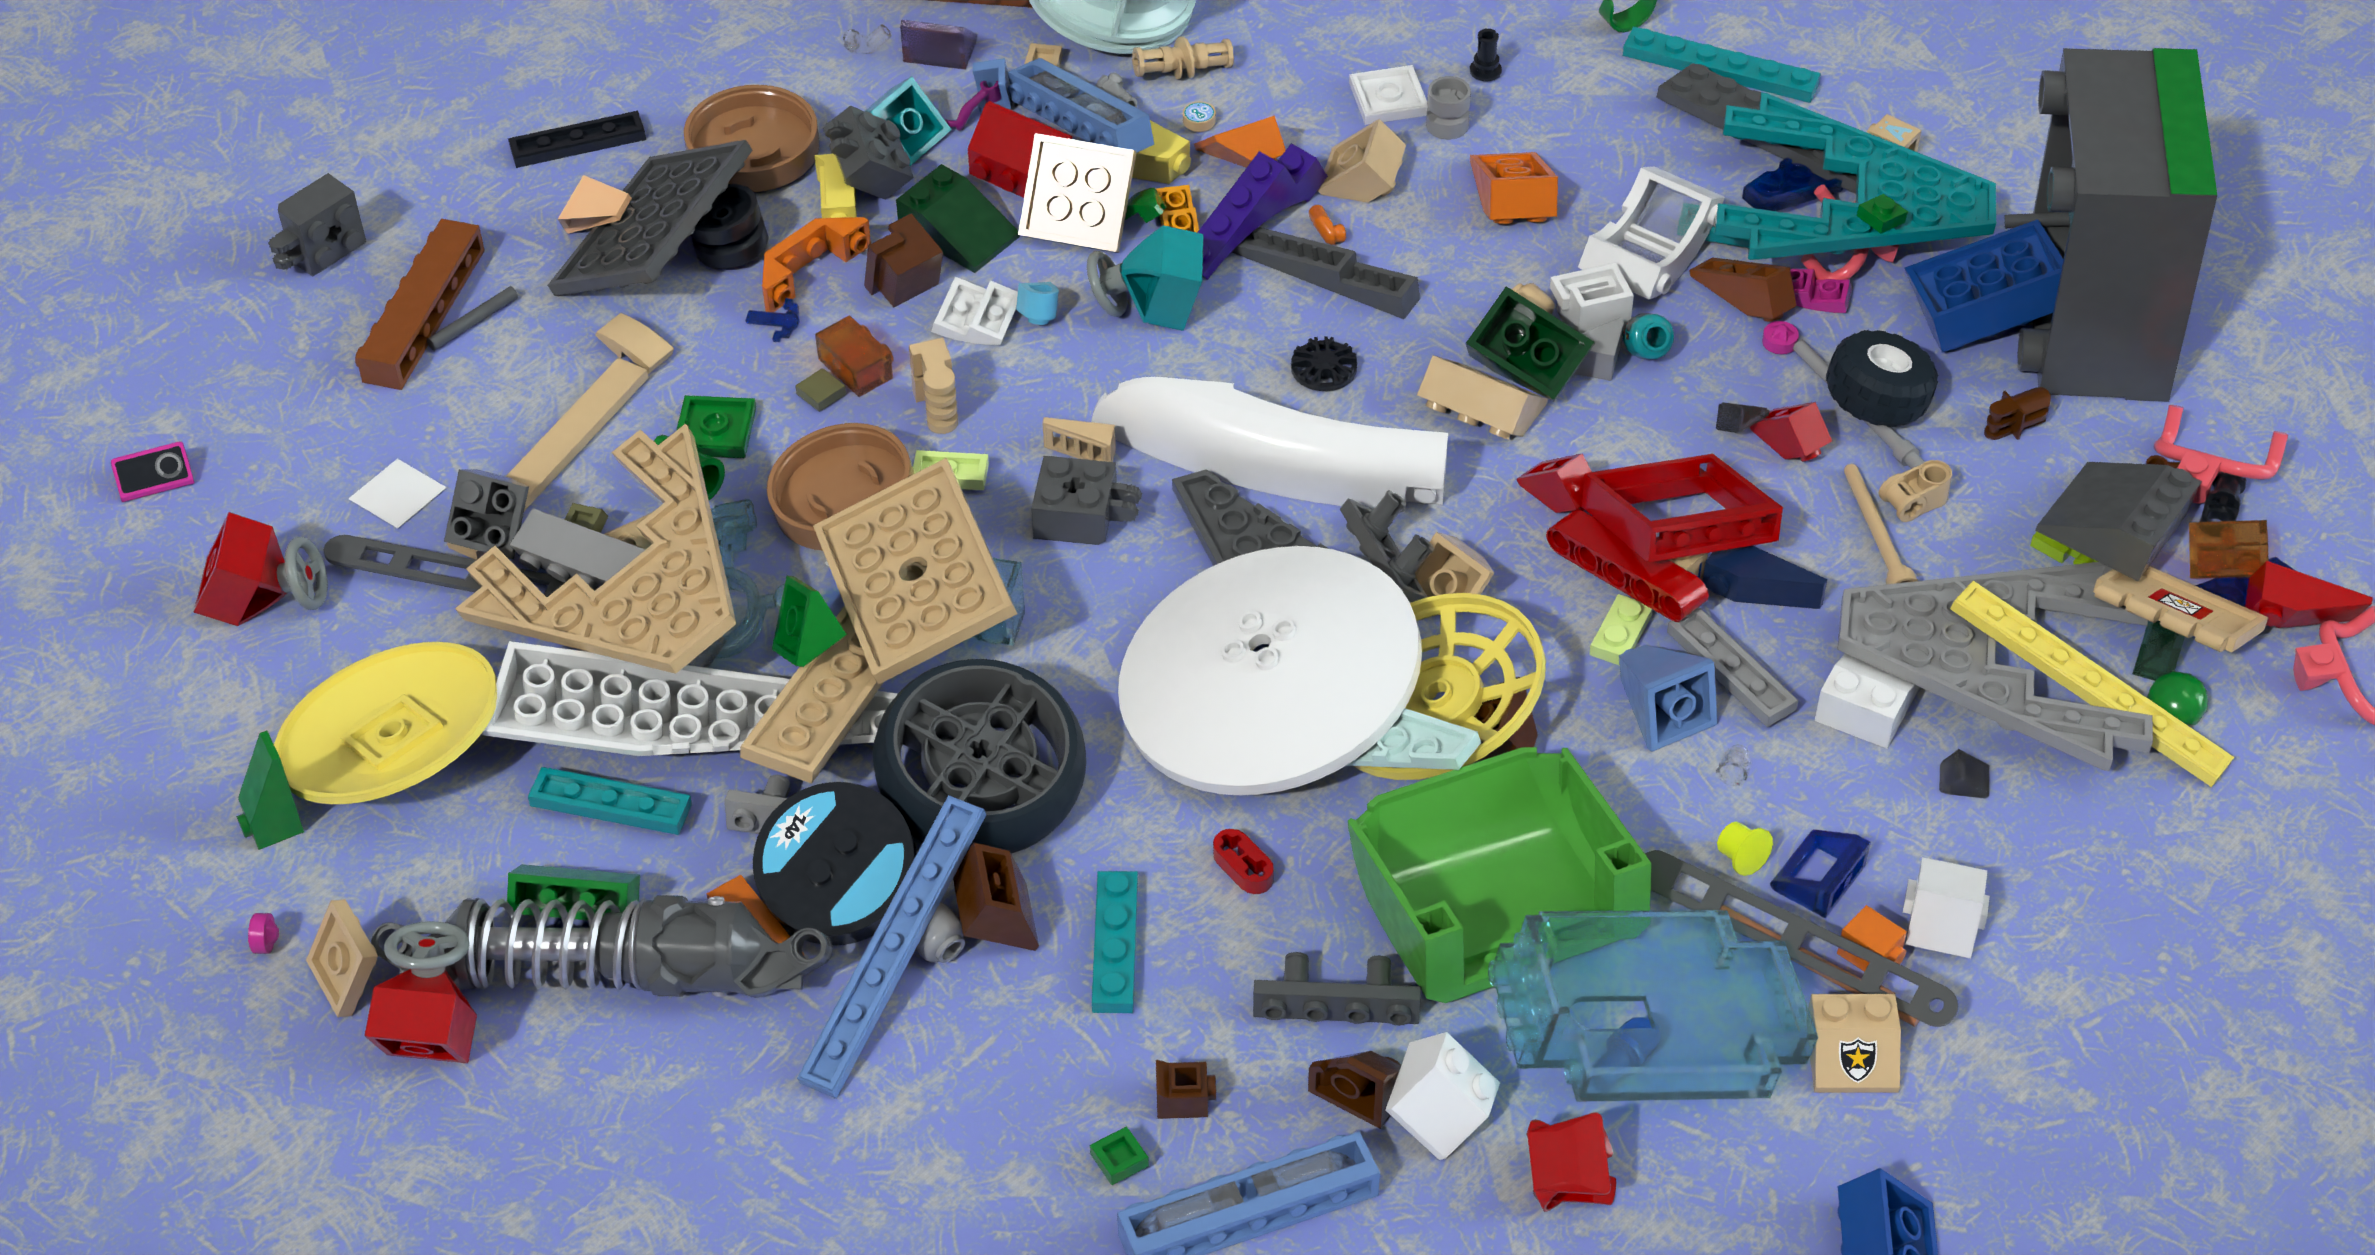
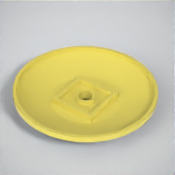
M422 642L403 645L373 654L330 676L295 706L283 722L275 739L274 746L281 759L291 792L307 801L321 804L360 803L405 790L444 769L478 739L494 714L497 700V677L492 666L483 655L464 645L449 642Z

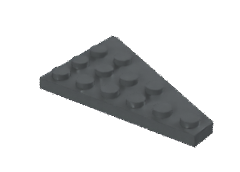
M1206 469L1172 479V490L1213 566L1243 554L1276 547L1309 546L1327 548L1321 543L1316 546L1301 536V530L1292 524L1283 522L1281 517L1261 504L1257 503L1254 506L1240 497L1239 490L1221 482L1219 477Z

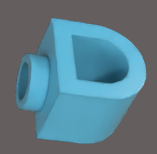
M1051 282L1019 283L1016 310L1027 317L1028 322L1032 324H1048L1049 320L1056 318L1059 289Z

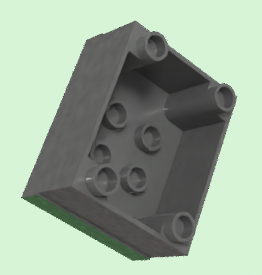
M2063 48L2059 71L2043 70L2040 76L2038 93L2039 114H2050L2051 118L2033 213L2069 212L2070 226L2043 227L2064 260L2053 313L2034 319L2033 329L2021 328L2017 352L2018 370L2037 372L2038 387L2047 389L2050 395L2123 397L2125 400L2169 402L2217 200V188L2197 49L2153 48L2152 51Z

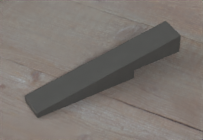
M1258 227L1232 251L1234 254L1401 319H1405L1420 300L1418 277L1359 263L1356 259V252L1353 250Z

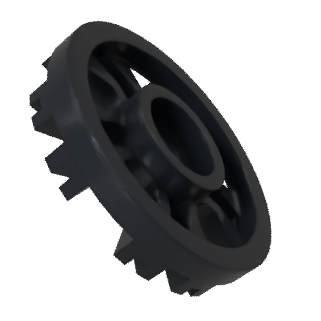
M1324 336V340L1319 341L1318 337H1314V340L1310 338L1307 344L1301 347L1297 346L1291 359V372L1297 382L1309 389L1317 391L1337 390L1348 385L1354 379L1357 372V357L1355 352H1352V347L1348 346V343L1343 345L1334 342V337L1328 339V336ZM1351 364V368L1343 365ZM1297 367H1308V368H1306V369H1304V370H1302V371H1299ZM1331 378L1333 381L1329 383H1321V379Z

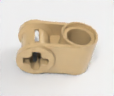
M1926 461L1908 471L1889 477L1881 485L1878 492L1879 497L1884 502L1891 503L1897 510V517L1902 522L1912 521L1918 516L1946 504L1949 496L1952 470L1943 461Z

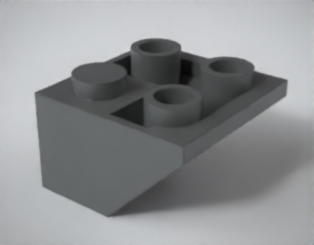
M459 469L444 542L485 553L496 546L508 559H514L515 550L510 546V543L521 528L529 486L512 478L478 469Z

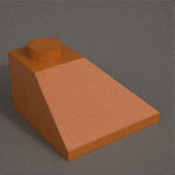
M1275 115L1194 143L1197 151L1246 168L1259 151L1276 161L1277 157L1282 156L1286 151Z

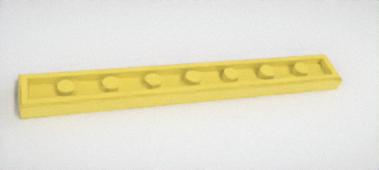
M1972 581L1954 600L1950 608L1953 612L2088 704L2152 715V747L2210 787L2215 784L2235 758L1975 581Z

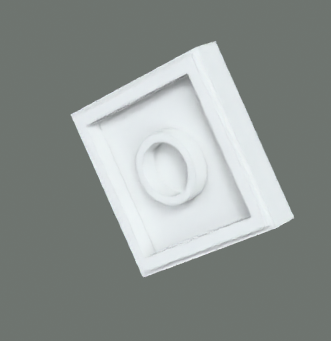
M1413 65L1349 74V84L1365 125L1371 124L1378 119L1382 122L1427 115V100Z

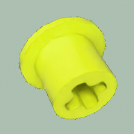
M1737 821L1728 824L1720 833L1717 841L1718 850L1732 860L1733 869L1736 873L1743 876L1752 875L1766 863L1773 846V838L1768 830L1763 828L1751 830Z

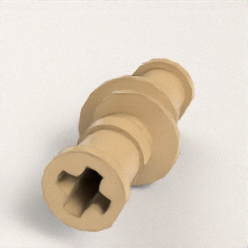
M1181 36L1175 40L1174 47L1161 46L1157 49L1147 50L1134 47L1132 51V65L1137 77H1142L1144 73L1161 71L1166 73L1174 71L1175 78L1180 79L1183 69H1186L1188 77L1193 78L1195 68L1206 69L1210 66L1221 65L1225 68H1231L1234 62L1233 46L1228 38L1223 39L1220 43L1205 44L1202 42L1190 45L1187 38ZM1211 53H1221L1219 56H1208ZM1158 59L1157 62H1144V60Z

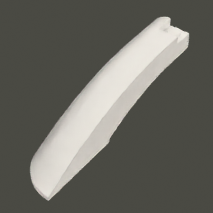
M1142 377L1119 383L1117 390L1108 395L1104 393L1100 397L1093 411L1091 422L1115 425V439L1159 460L1192 472L1206 469L1219 477L1220 481L1293 499L1342 506L1349 498L1374 509L1388 490L1392 491L1393 494L1396 493L1401 496L1405 502L1443 505L1448 433L1374 427L1337 421L1264 401L1234 389V383L1167 377Z

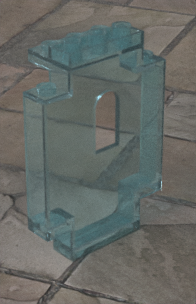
M1727 910L1539 911L1538 915L1525 916L1520 932H1517L1514 936V942L1500 943L1495 960H1491L1488 966L1489 982L1492 986L1496 987L1498 995L1497 1012L1500 1018H1504L1507 1028V1049L1513 1051L1517 1068H1564L1566 1083L1572 1085L1576 1102L1771 1098L1782 1073L1780 1065L1807 1064L1818 1039L1785 941H1737ZM1643 1001L1651 1028H1587L1573 1019L1570 1007L1578 1002Z

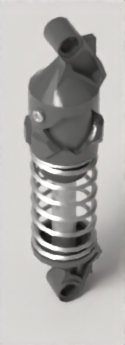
M657 895L654 900H643L641 902L635 900L631 902L624 912H620L619 908L611 900H608L600 905L595 914L584 900L577 901L569 913H567L566 908L557 899L550 901L542 912H540L539 907L533 901L527 899L514 912L511 905L503 898L496 900L491 907L483 898H467L462 901L445 922L461 928L468 935L470 941L469 950L466 955L456 963L445 967V970L460 991L463 989L487 988L492 983L495 960H505V979L511 989L519 982L521 960L532 961V980L538 990L545 984L548 961H559V980L561 986L566 990L572 984L574 961H586V980L591 990L599 984L601 973L605 978H613L614 985L619 991L626 983H633L639 991H651L653 995L682 997L686 992H712L713 996L722 997L727 995L728 992H738L758 998L772 994L778 989L803 990V976L826 964L833 952L832 942L829 937L813 928L801 929L784 942L777 943L766 933L741 901H725L720 896L710 897L708 901H688L686 897L680 895ZM499 907L505 908L510 922L509 927H494L493 917ZM527 907L531 908L535 916L536 928L518 926L522 912ZM556 907L561 915L563 928H545L550 911ZM580 908H584L590 928H572L576 913ZM606 909H611L612 912H607L603 915ZM392 922L383 923L374 931L371 944L375 947L377 955L399 968L401 974L409 969L392 963L385 955L384 945L387 938L394 931L404 927V925ZM431 934L428 937L439 938L445 937V935ZM810 937H817L821 943L820 952L816 957L806 959L802 953L803 943ZM402 942V946L398 951L412 957V946ZM455 947L444 949L445 954L453 950Z

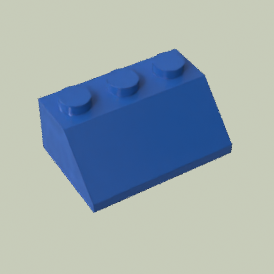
M1881 1168L1837 1186L1839 1199L1837 1212L1841 1222L1842 1255H1938L1932 1202Z

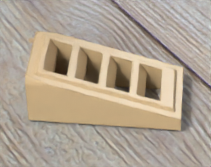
M1043 418L1045 448L1078 459L1113 462L1116 452L1115 425ZM1053 432L1060 434V437H1054Z

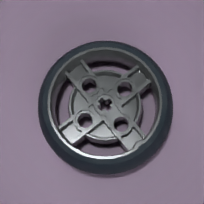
M967 659L934 667L913 679L897 694L885 710L877 729L873 746V767L880 794L886 797L900 811L911 834L917 839L924 842L949 795L985 810L986 817L970 847L973 843L1009 850L1012 854L1026 849L1045 838L1070 813L1083 786L1086 773V750L1083 733L1076 716L1063 696L1047 681L1033 672L1011 663L990 659ZM1031 724L1051 744L1058 759V771L1039 761L1036 741L1029 727ZM994 728H1004L1006 730L999 731ZM940 738H950V739H952V740H950V741H944V740H941ZM902 745L921 754L922 769L930 787L927 793L914 782L901 760ZM1009 774H1016V775H1019L1020 777H1018V778H1013V777H1010V776H1008V775H1009ZM955 784H962V785H965L966 787H964V788H957V787H954L953 785H955ZM1013 804L1016 805L1015 807L1005 809Z

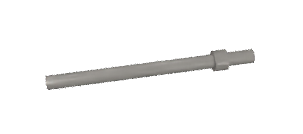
M1804 340L1798 341L1794 345L1793 350L1827 383L1826 373L1829 365ZM1864 421L1893 450V456L1903 466H1909L1912 469L1925 462L1919 456V450L1909 440H1903L1891 427L1877 426Z

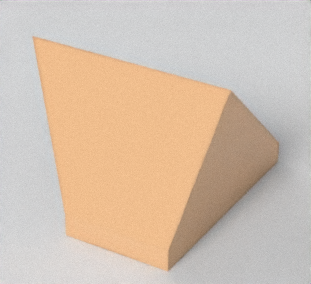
M583 175L561 212L558 221L568 234L620 221L632 198L624 191Z

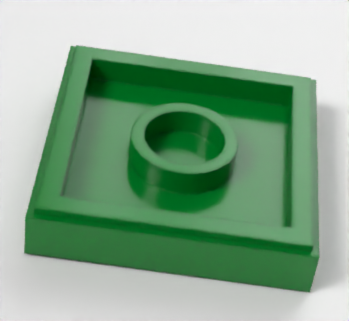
M685 395L677 430L686 424L694 435L697 451L711 457L746 458L756 412L755 398Z

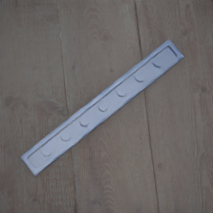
M948 795L797 1079L800 1084L837 1099L986 817L983 808Z

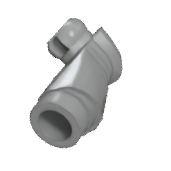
M1110 73L1108 77L1107 75L1101 76L1096 83L1097 88L1137 108V100L1122 88L1123 82L1119 74Z

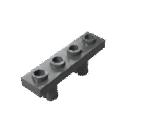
M1388 490L1378 505L1371 509L1348 498L1341 506L1340 511L1347 521V529L1356 536L1361 544L1359 546L1360 551L1370 559L1374 566L1393 579L1410 603L1427 598L1428 596L1418 582L1415 572L1428 555L1434 551L1433 545L1424 537L1415 534L1407 547L1400 552L1388 533V527L1407 505L1404 499Z
M1291 952L1285 956L1284 981L1254 980L1253 1017L1269 1020H1280L1282 1018L1306 1019L1311 1022L1323 1020L1348 1021L1354 1024L1377 1022L1398 1026L1419 1024L1421 987L1391 985V960L1386 956L1377 955L1368 959L1366 984L1308 982L1309 957L1301 952Z

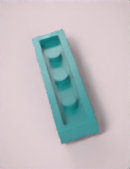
M541 767L528 795L531 807L675 835L680 834L692 806L691 796L687 794L547 767Z
M1098 871L1092 1013H1133L1138 871Z

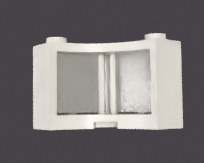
M1657 167L1640 168L1635 183L1622 205L1623 216L1616 224L1609 222L1599 232L1589 235L1578 268L1585 270L1616 263L1633 293L1649 300L1661 294L1665 295L1690 265L1707 238L1712 226H1715L1718 203L1723 204L1725 197Z

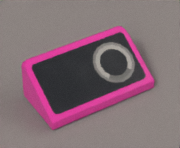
M182 442L163 445L111 460L112 470L122 502L194 484L188 456Z

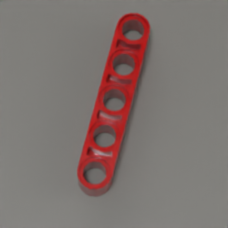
M1573 510L1546 532L1547 541L1557 554L1674 622H1680L1708 600V590L1703 581L1696 575L1668 559L1648 563L1596 518L1582 510Z

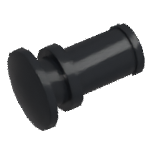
M1486 28L1478 32V49L1474 55V61L1470 65V74L1480 81H1493L1502 74V66L1499 63V56L1497 54L1499 34L1493 29Z

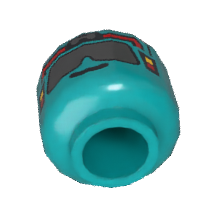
M1641 313L1632 317L1626 324L1623 331V342L1626 349L1633 356L1640 359H1658L1665 356L1671 349L1674 342V330L1671 323L1665 317L1658 314Z

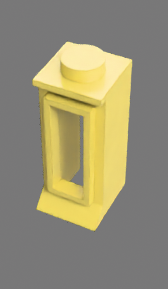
M814 155L817 181L820 182L822 218L857 217L856 190L854 187L845 184L836 155Z

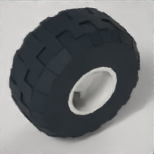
M1864 330L1844 338L1837 345L1826 373L1828 389L1839 407L1859 420L1862 419L1873 425H1884L1887 427L1904 426L1923 416L1933 399L1938 384L1937 370L1926 351H1923L1913 341L1903 338V336L1881 330Z

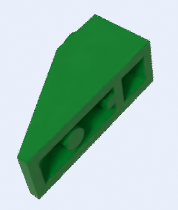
M267 730L259 733L238 796L243 814L236 816L244 837L253 836L258 850L304 833L281 759Z

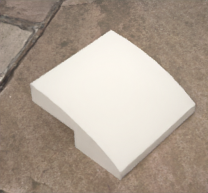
M955 277L935 319L931 332L950 339L974 344L1001 345L1016 310L1018 291L991 280L987 289Z

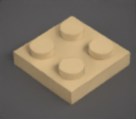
M346 899L330 901L306 962L336 1016L346 1017L353 1015L358 1001L363 995L370 973L376 965L378 955L375 947L370 943L363 931L358 917L354 915Z

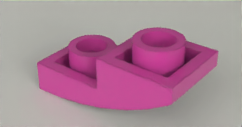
M1790 269L1797 306L1823 312L1847 313L1852 291L1850 280H1816L1814 269Z

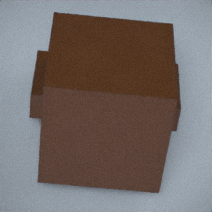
M912 213L889 224L888 229L891 234L868 245L864 286L871 295L880 291L893 308L939 284L943 251Z

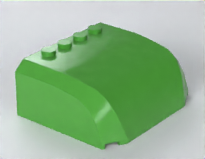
M1521 747L1461 767L1459 770H1452L1377 795L1367 803V810L1356 820L1352 818L1348 820L1353 856L1366 897L1389 940L1427 999L1448 1003L1631 939L1650 921L1651 862L1568 748H1562V753H1537V747Z

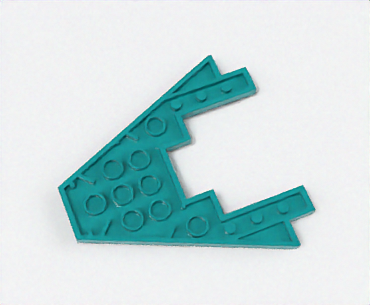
M1761 92L1758 110L1726 105L1723 135L1732 136L1735 139L1765 141L1769 144L1794 145L1803 149L1824 150V170H1830L1839 174H1857L1856 203L1823 198L1820 218L1718 203L1714 235L1724 236L1729 239L1740 238L1749 240V260L1824 252L1842 254L1845 250L1994 234L1996 227V183L1768 93ZM1885 194L1907 210L1908 214L1904 224L1880 234L1856 215L1859 204Z

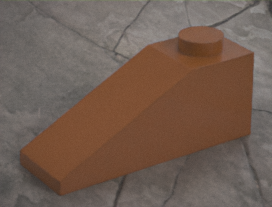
M1712 257L1689 270L1690 276L1747 316L1761 317L1764 321H1775L1781 319L1785 312L1797 306L1790 267Z

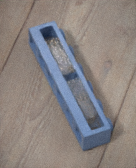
M1042 58L1007 72L1010 82L1008 86L1009 95L1015 103L1087 142L1131 149L1137 152L1154 145L1149 114Z
M1360 1131L1347 1136L1337 1135L1326 1143L1308 1149H1295L1287 1154V1156L1269 1162H1256L1245 1170L1227 1176L1218 1175L1212 1177L1206 1183L1188 1189L1180 1188L1173 1190L1165 1197L1147 1203H1134L1125 1210L1117 1212L1118 1236L1126 1255H1206L1379 1196L1380 1171Z

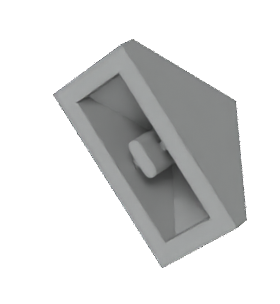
M1621 318L1582 333L1594 341L1595 345L1574 374L1608 381L1612 380L1622 345L1624 321Z

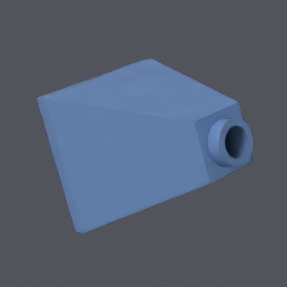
M1649 645L1628 649L1619 655L1621 682L1646 746L1651 752L1717 725L1714 661L1710 658Z

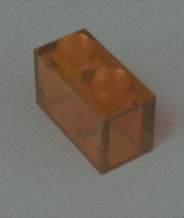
M850 315L815 334L818 359L858 397L893 379L892 362L894 358L889 347L886 344H880L865 325H860Z
M2267 520L2189 522L2190 579L2251 577L2268 561Z

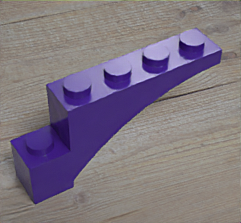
M1292 143L1278 161L1260 151L1257 153L1197 232L1203 234V278L1208 280L1236 246L1268 219L1301 201L1308 203L1328 177L1316 157Z

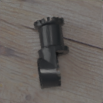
M2223 472L2217 474L2212 483L2214 489L2207 496L2198 523V529L2205 537L2217 541L2229 538L2241 505L2239 495L2246 488V478ZM2208 519H2218L2224 522L2225 526H2217L2216 523L2212 524Z

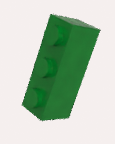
M521 864L508 873L507 902L515 912L524 900L530 899L542 912L550 901L557 899L566 908L567 913H569L577 901L584 900L595 914L603 902L611 900L619 908L620 912H624L631 902L635 900L639 902L640 874ZM530 907L525 908L522 912V915L534 916ZM555 907L552 908L548 917L561 918V915ZM580 908L577 911L575 919L588 920L584 908ZM606 909L603 915L607 912H612L611 909Z

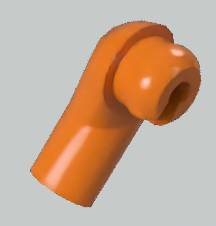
M1314 205L1310 208L1309 217L1327 244L1335 245L1336 242L1342 243L1346 240L1345 227L1342 224L1333 226L1323 206Z

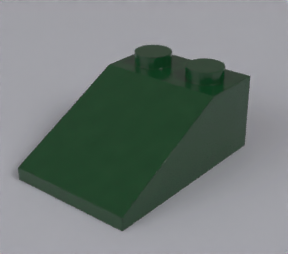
M942 164L896 199L898 220L912 213L941 248L945 257L974 273L1020 237L1018 230L966 177Z
M1507 286L1466 342L1470 357L1495 373L1552 401L1556 400L1595 345L1594 341Z

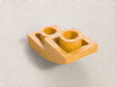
M1181 185L1156 188L1160 194L1159 196L1167 205L1164 212L1159 215L1161 225L1197 233L1199 226L1196 209L1193 208L1190 186Z

